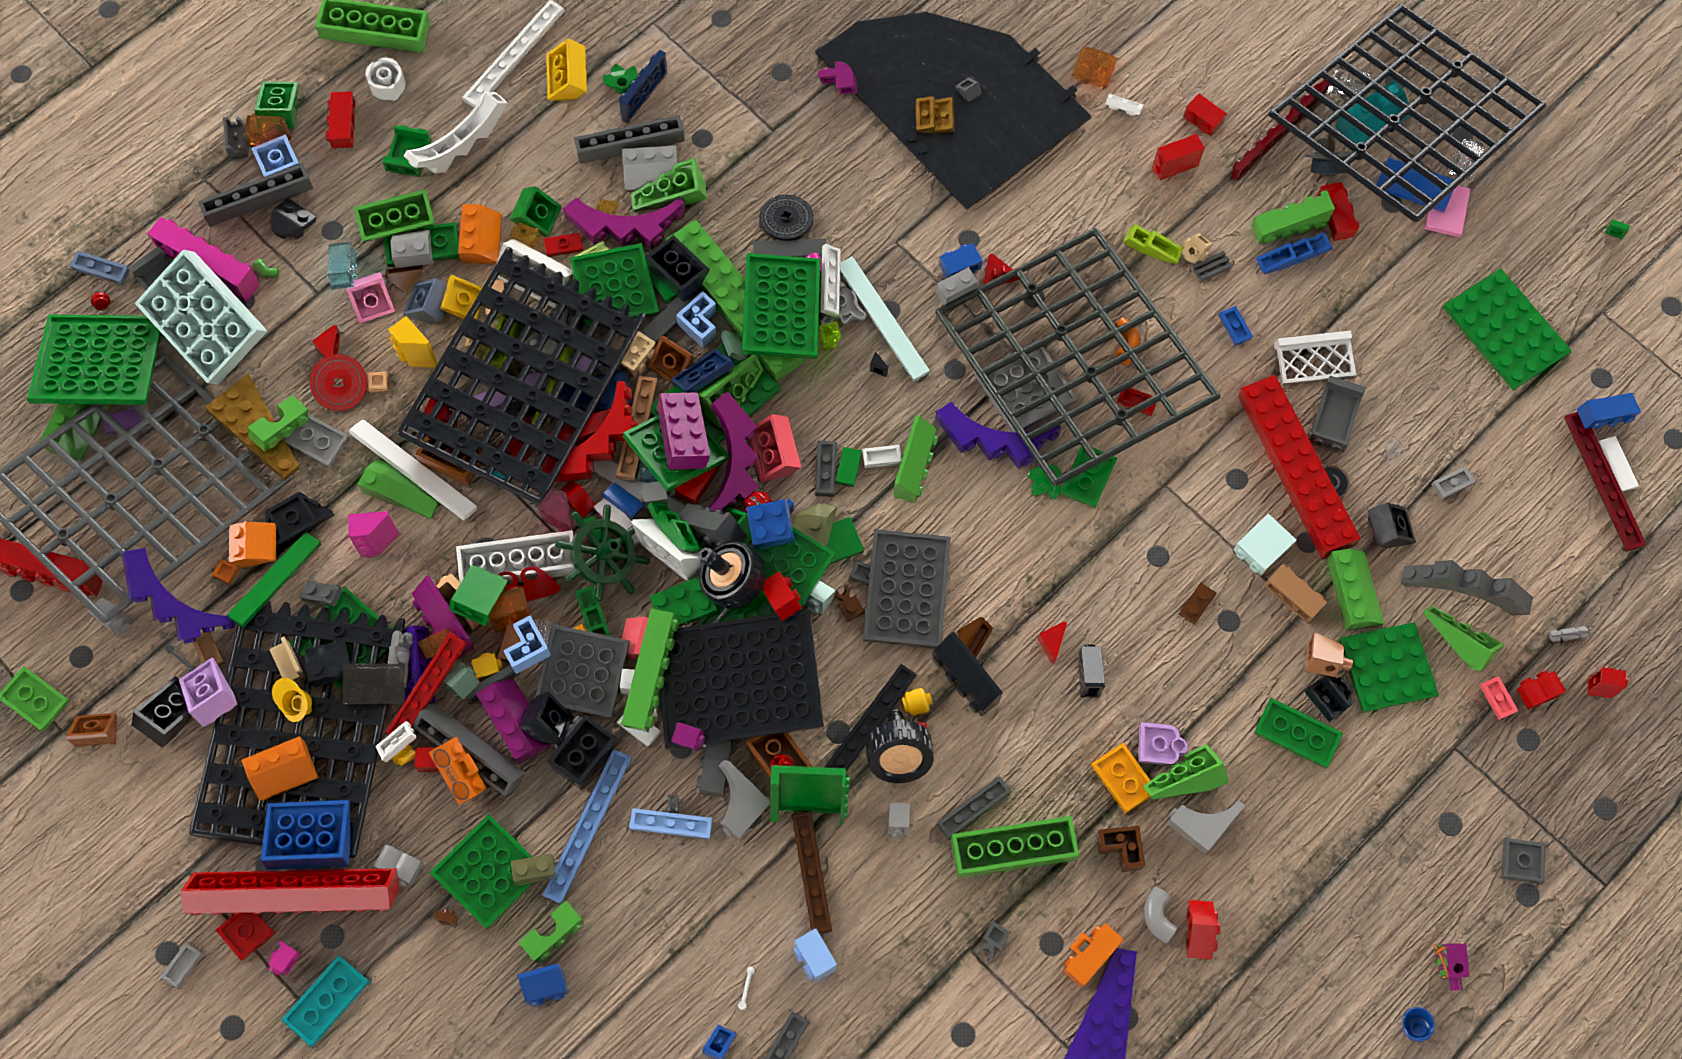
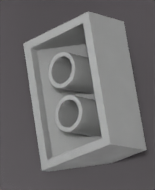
M662 146L622 149L625 192L636 191L645 184L652 183L660 178L659 175L662 173L666 174L672 170L673 166L678 163L677 147Z

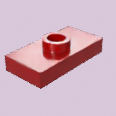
M580 232L544 238L547 257L583 251Z
M1128 388L1120 392L1117 404L1132 408L1152 396L1136 389ZM1157 403L1140 411V413L1152 416Z

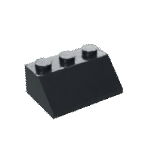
M674 235L645 257L648 269L683 302L698 292L710 271Z

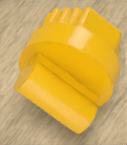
M408 744L391 760L397 765L402 766L415 759V752Z

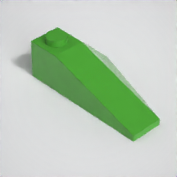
M695 158L677 163L673 166L672 170L666 174L662 173L659 175L660 178L652 183L645 184L631 194L634 212L664 208L678 198L682 199L685 205L707 199L705 181Z
M751 355L731 368L728 373L719 376L713 383L699 390L698 395L702 414L719 428H722L710 405L726 392H729L739 405L745 401V395L750 388H753L764 370L757 355Z
M380 459L375 460L366 467L357 484L361 492L429 519H432L439 505V501L388 462Z
M1433 606L1423 611L1462 660L1468 663V666L1473 670L1481 672L1487 668L1504 647L1503 643L1483 631L1479 634L1471 629V625L1457 623L1453 616Z
M1206 744L1187 753L1184 756L1185 760L1179 764L1175 762L1171 765L1172 769L1170 771L1160 773L1143 787L1151 799L1210 791L1229 782L1224 764Z

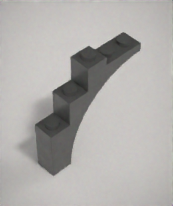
M1453 560L1435 561L1433 565L1404 566L1401 584L1404 586L1430 587L1455 591L1490 602L1511 615H1530L1533 597L1512 578L1493 579L1482 569L1464 570Z

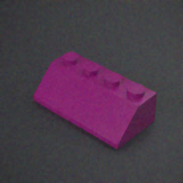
M426 576L412 592L415 599L412 603L417 611L422 610L424 613L422 619L426 625H431L435 630L431 633L437 642L442 641L443 643L449 632H452L468 643L459 656L461 658L475 648L453 612L449 610L450 607L430 576Z
M513 678L492 683L476 693L518 765L552 745V743L532 739L520 727L529 703Z

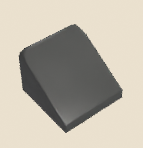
M967 78L955 86L956 90L968 102L982 94L979 83L971 78Z

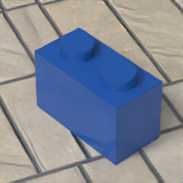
M971 243L969 245L964 244L955 251L945 252L940 256L939 266L947 279L968 267L972 273L980 270L983 260L974 244Z

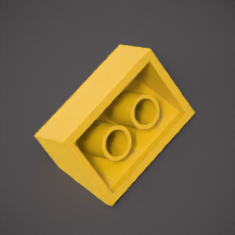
M568 38L546 54L547 97L550 101L577 99L587 92L585 46Z
M407 316L388 329L390 333L389 340L397 352L396 356L402 363L405 361L412 367H436L438 362L430 342Z

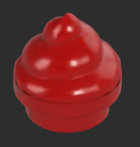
M97 292L91 297V304L97 310H105L110 305V297L104 292Z

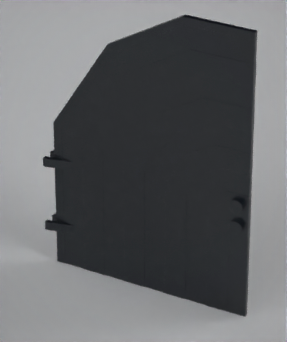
M930 12L858 21L816 51V54L830 68H835V62L837 61L843 62L851 68L857 82V93L854 94L966 210L1092 118L1074 99L1078 89L1072 85L1065 90L1037 62L1039 60L1037 56L1040 52L1036 48L1028 53L1009 34ZM967 78L978 82L982 91L981 95L970 102L965 100L955 88L956 85ZM931 96L935 100L952 97L954 100L955 131L946 133L917 132L916 99Z

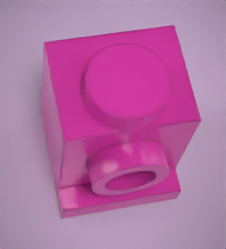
M279 941L278 945L281 947L279 950L276 949L270 956L271 961L269 962L270 967L268 969L278 976L280 973L287 976L301 954L282 941Z

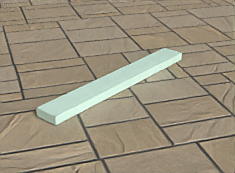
M851 256L840 262L841 275L851 290L855 291L859 302L913 382L929 374L930 370L855 259Z

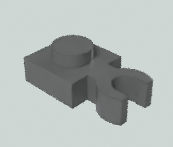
M993 921L982 938L987 944L979 948L978 954L980 955L983 950H988L989 956L987 960L990 961L994 955L993 949L996 948L1000 951L1010 931Z

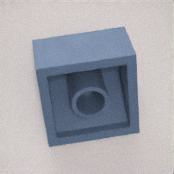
M437 278L416 283L403 315L430 324L440 322L445 316V311L441 310L440 307L447 285Z

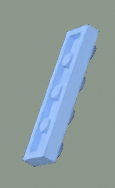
M632 808L629 829L710 839L713 819Z

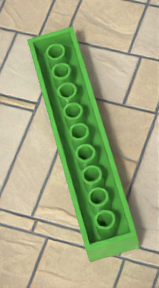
M694 220L671 236L674 235L709 268L710 271L703 281L700 290L716 303V310L732 330L740 336L742 341L745 279L698 221ZM757 355L762 367L776 382L805 363V358Z

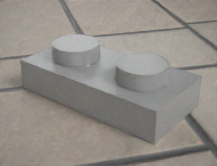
M1466 466L1433 481L1431 485L1440 499L1443 500L1473 485L1475 480Z

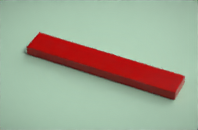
M449 632L386 730V734L390 735L405 721L410 723V728L413 729L419 712L425 709L468 644L466 641Z

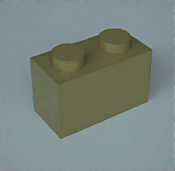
M552 854L511 861L513 882L516 886L557 879L555 860Z

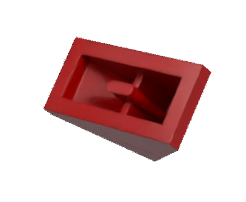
M333 325L312 340V342L324 358L329 355L338 354L341 333L337 325Z
M569 481L557 492L574 511L579 513L582 519L594 510L595 503L581 485L573 481Z
M1064 621L1039 633L1038 636L1040 645L1053 664L1056 662L1067 622Z

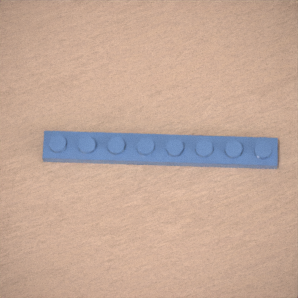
M613 749L556 866L557 879L549 881L542 895L543 897L562 905L632 757Z

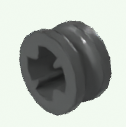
M668 795V813L672 811L679 813L678 795H675V797Z

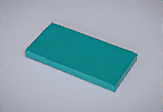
M338 955L281 1021L313 1048L369 985L370 981L343 957Z

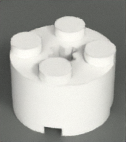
M380 58L379 61L372 62L367 67L366 78L373 96L382 100H397L405 89V79L398 63L390 58Z

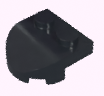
M289 198L277 205L271 213V230L276 236L286 239V237H295V239L303 237L304 230L316 222L315 215Z
M1325 675L1304 691L1329 722L1341 715L1353 704L1351 698L1353 690L1342 677L1335 678Z

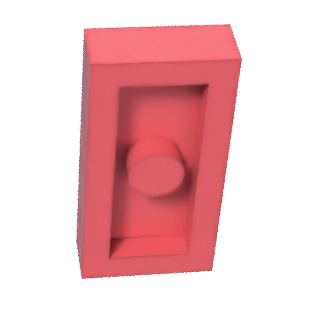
M1499 676L1480 685L1498 720L1518 712Z

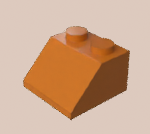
M242 522L230 525V563L246 568L276 561L275 523Z

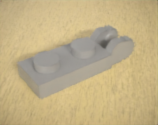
M394 631L392 634L386 686L407 687L409 650L413 639L411 633L406 632L402 634L401 631Z

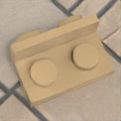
M638 331L620 365L631 371L634 377L638 373L641 374L646 368L648 360L652 358L656 349V342Z

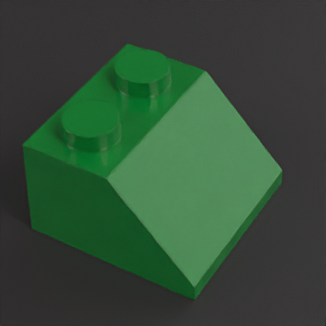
M536 186L524 188L509 220L523 230L548 237L562 206Z

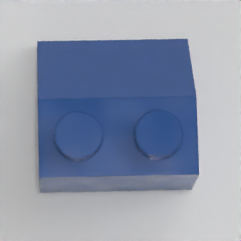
M559 963L517 975L525 1002L528 1005L531 1004L532 1007L544 1004V1000L552 998V1001L563 999L564 995L568 994L564 972Z

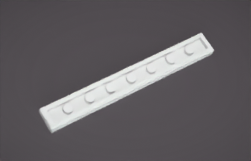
M549 0L462 97L463 101L475 108L485 92H493L565 12L564 8Z
M361 420L350 429L349 433L463 521L477 510V506L365 420Z

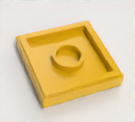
M454 275L449 276L440 309L464 319L482 287ZM480 308L474 316L475 319H477Z

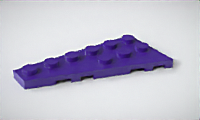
M1121 948L1115 949L1064 1059H1125L1137 951Z

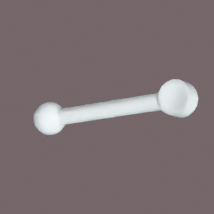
M753 967L747 968L748 975L742 1000L738 1004L740 1010L746 1008L745 1001L751 976L755 972Z

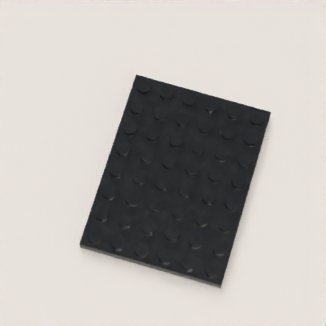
M810 609L799 610L783 621L777 614L683 627L674 631L672 638L674 639V646L672 650H669V665L667 670L664 669L663 673L664 685L662 689H659L666 750L684 748L671 742L678 722L702 730L704 732L703 736H705L703 745L824 728Z

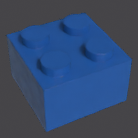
M785 499L746 507L753 546L757 550L795 542L789 504Z

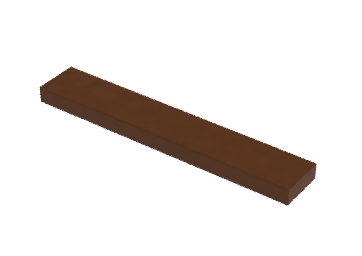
M811 811L792 814L791 818L811 931L817 929L819 934L832 932Z

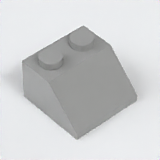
M430 230L392 235L391 252L396 268L433 264Z

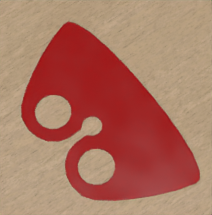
M535 566L526 567L521 571L520 578L524 582L523 586L517 584L518 577L516 574L504 571L498 575H510L513 578V582L507 585L505 593L501 594L496 605L515 604L544 598L559 592L561 588L552 577ZM529 570H534L538 576L534 580H528L525 577V573Z

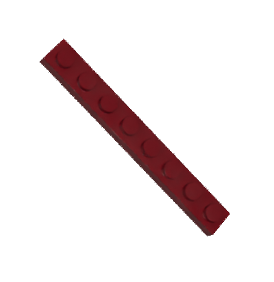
M1323 80L1321 83L1317 82L1313 88L1325 95L1330 83ZM1306 93L1300 100V104L1309 110L1318 100ZM1292 107L1289 114L1282 117L1294 125L1303 115ZM1279 123L1276 127L1272 126L1264 138L1261 137L1256 142L1253 149L1247 150L1241 161L1237 160L1234 163L1231 177L1237 181L1288 130Z
M1578 412L1566 415L1564 417L1566 424L1626 552L1644 547L1647 544L1593 429H1585Z

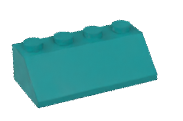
M1394 80L1384 86L1386 90L1409 105L1406 93ZM1378 92L1365 99L1388 116L1392 114L1397 115L1402 111V109ZM1359 104L1347 111L1374 132H1377L1386 124ZM1408 114L1399 122V124L1411 116ZM1341 116L1339 117L1335 128L1355 144L1359 142L1364 143L1370 138Z

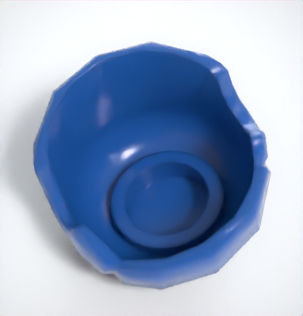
M1415 1007L1409 1009L1404 1014L1402 1022L1403 1031L1410 1040L1423 1042L1434 1034V1018L1429 1011L1424 1008Z

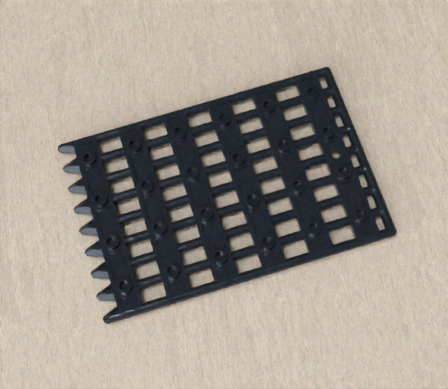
M507 247L399 427L397 436L537 505H542L642 326L646 314L640 313L634 319L629 318L630 307L628 304L615 311L612 309L613 298L611 296L606 297L599 303L595 301V288L589 289L582 295L578 293V280H574L569 285L564 286L562 285L563 274L561 271L548 278L545 276L546 265L544 263L532 270L528 268V255H524L515 262L512 260V248ZM498 276L508 280L502 292L491 288ZM515 284L525 288L518 301L508 296ZM532 292L542 297L535 309L525 305ZM548 301L559 305L552 317L542 313ZM480 306L491 310L484 323L474 318ZM565 309L576 313L569 326L559 321ZM497 314L508 318L501 331L491 327ZM582 317L592 321L586 334L576 330ZM514 322L524 326L518 339L507 335ZM599 325L609 330L603 342L592 338ZM531 330L541 335L535 348L524 343ZM615 334L626 338L620 350L609 346ZM462 336L473 340L466 353L456 349ZM548 339L559 343L552 356L542 352ZM480 344L490 348L483 362L473 357ZM565 347L575 351L569 364L558 360ZM497 352L507 357L500 370L490 365ZM582 355L592 360L586 372L575 368ZM513 361L524 365L517 378L507 374ZM598 364L609 368L602 381L592 376ZM445 366L455 371L448 384L437 379ZM531 369L541 373L534 387L524 382ZM461 375L472 379L465 392L454 388ZM548 377L558 382L551 395L541 391ZM479 383L489 387L482 401L472 396ZM564 386L575 390L568 403L558 399ZM496 391L506 396L499 409L489 405ZM582 394L592 399L585 412L575 407ZM426 397L437 402L429 415L419 411ZM513 400L523 404L516 418L506 413ZM443 406L454 410L447 423L436 419ZM530 408L540 412L534 426L523 421ZM461 414L471 418L464 432L454 428ZM547 417L558 421L551 435L540 430ZM478 422L489 427L481 441L471 436ZM564 425L575 430L568 443L558 439ZM409 428L417 432V437L406 432L407 429ZM495 431L505 435L499 449L488 445ZM427 437L435 441V444L432 445L424 441V438ZM512 440L523 444L516 458L505 453ZM445 446L453 451L450 454L442 450L441 447ZM529 448L540 452L533 466L523 462ZM477 449H481L483 452L481 454H477L475 451ZM462 454L470 458V461L467 462L458 456ZM547 456L557 461L550 475L540 470ZM477 462L488 467L485 471L477 467ZM494 471L504 475V479L493 475ZM513 479L521 483V488L511 484V480ZM531 488L540 494L536 496L528 492V490Z
M268 601L244 628L240 625L237 626L225 679L234 693L237 705L234 707L238 708L235 725L223 724L225 713L215 720L189 830L191 836L262 846L263 837H258L259 831L264 832L267 811L264 808L266 800L260 802L258 799L256 809L244 808L248 789H254L247 778L244 767L234 766L237 748L249 749L247 757L257 754V750L265 751L300 736L306 742L314 767L316 758L328 760L324 778L318 777L315 780L280 793L278 803H286L288 795L300 796L298 802H307L308 797L317 798L319 801L349 800L350 803L359 804L356 822H350V858L357 856L378 756L376 745L381 742L392 686H386L387 667L377 666L379 651L382 648L389 650L394 631H401L403 634L405 619L399 618L393 629H389L386 616L384 615L379 616L374 626H369L367 614L362 612L355 623L352 624L349 623L346 610H342L335 621H330L329 611L326 607H323L314 619L311 618L309 606L306 604L302 606L296 616H292L288 602L283 603L277 613H272L271 602ZM245 630L256 632L252 649L241 647ZM264 633L275 634L273 647L282 643L281 638L283 636L295 637L292 649L306 677L303 691H306L309 695L312 685L308 680L305 656L299 655L302 639H313L312 648L321 646L322 641L335 642L343 639L346 644L353 645L350 656L353 677L338 681L344 682L341 700L329 699L333 683L324 685L322 697L311 696L312 712L306 714L305 717L317 718L313 736L301 735L305 717L295 723L293 733L282 732L285 715L273 700L271 691L275 673H281L271 652L260 650ZM361 646L372 647L369 665L357 663ZM236 668L247 669L243 687L232 685ZM255 671L267 672L263 690L252 688ZM353 683L364 685L360 703L349 701ZM372 686L384 688L380 705L368 704ZM246 709L258 710L254 728L243 727ZM266 711L277 713L274 731L262 729ZM325 719L336 721L333 739L321 737ZM344 722L356 724L352 741L341 740ZM364 725L376 726L372 744L360 743ZM218 745L229 746L226 764L214 763ZM336 761L348 762L344 780L332 779ZM356 764L367 765L364 783L352 782ZM209 784L220 785L216 804L205 802ZM228 787L240 788L236 806L225 805ZM199 824L211 825L210 830L198 829ZM219 826L230 827V833L219 832ZM239 829L251 830L250 836L238 834Z

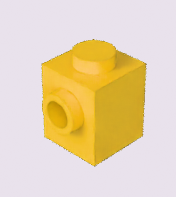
M484 653L479 656L480 658L471 660L473 669L477 673L476 678L480 683L503 670L501 659H497L494 653Z

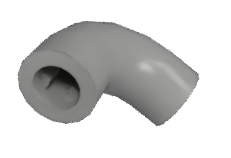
M1154 887L1144 905V919L1149 930L1159 940L1167 944L1177 930V927L1170 923L1164 915L1165 907L1171 900V897L1162 889Z

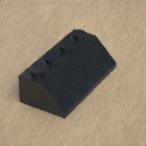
M954 631L950 633L934 650L933 661L937 667L943 668L948 681L955 683L960 696L967 698L972 711L983 716L1000 703L1003 692Z

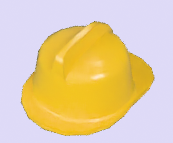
M280 678L275 682L272 689L273 700L289 721L299 722L306 714L312 712L311 696L306 691L301 690L292 679Z

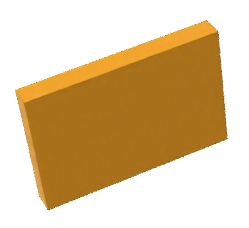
M1124 743L1091 763V767L1125 814L1151 798L1143 787L1151 780Z

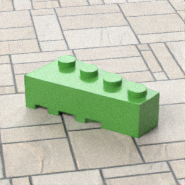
M1328 191L1320 192L1321 196L1316 198L1312 196L1306 197L1305 201L1297 205L1294 202L1287 204L1281 211L1277 208L1255 216L1251 226L1258 243H1271L1275 239H1286L1294 234H1305L1309 230H1320L1326 227L1335 209Z

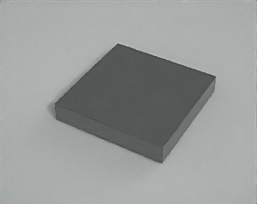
M1505 837L1503 839L1502 878L1543 884L1545 843Z

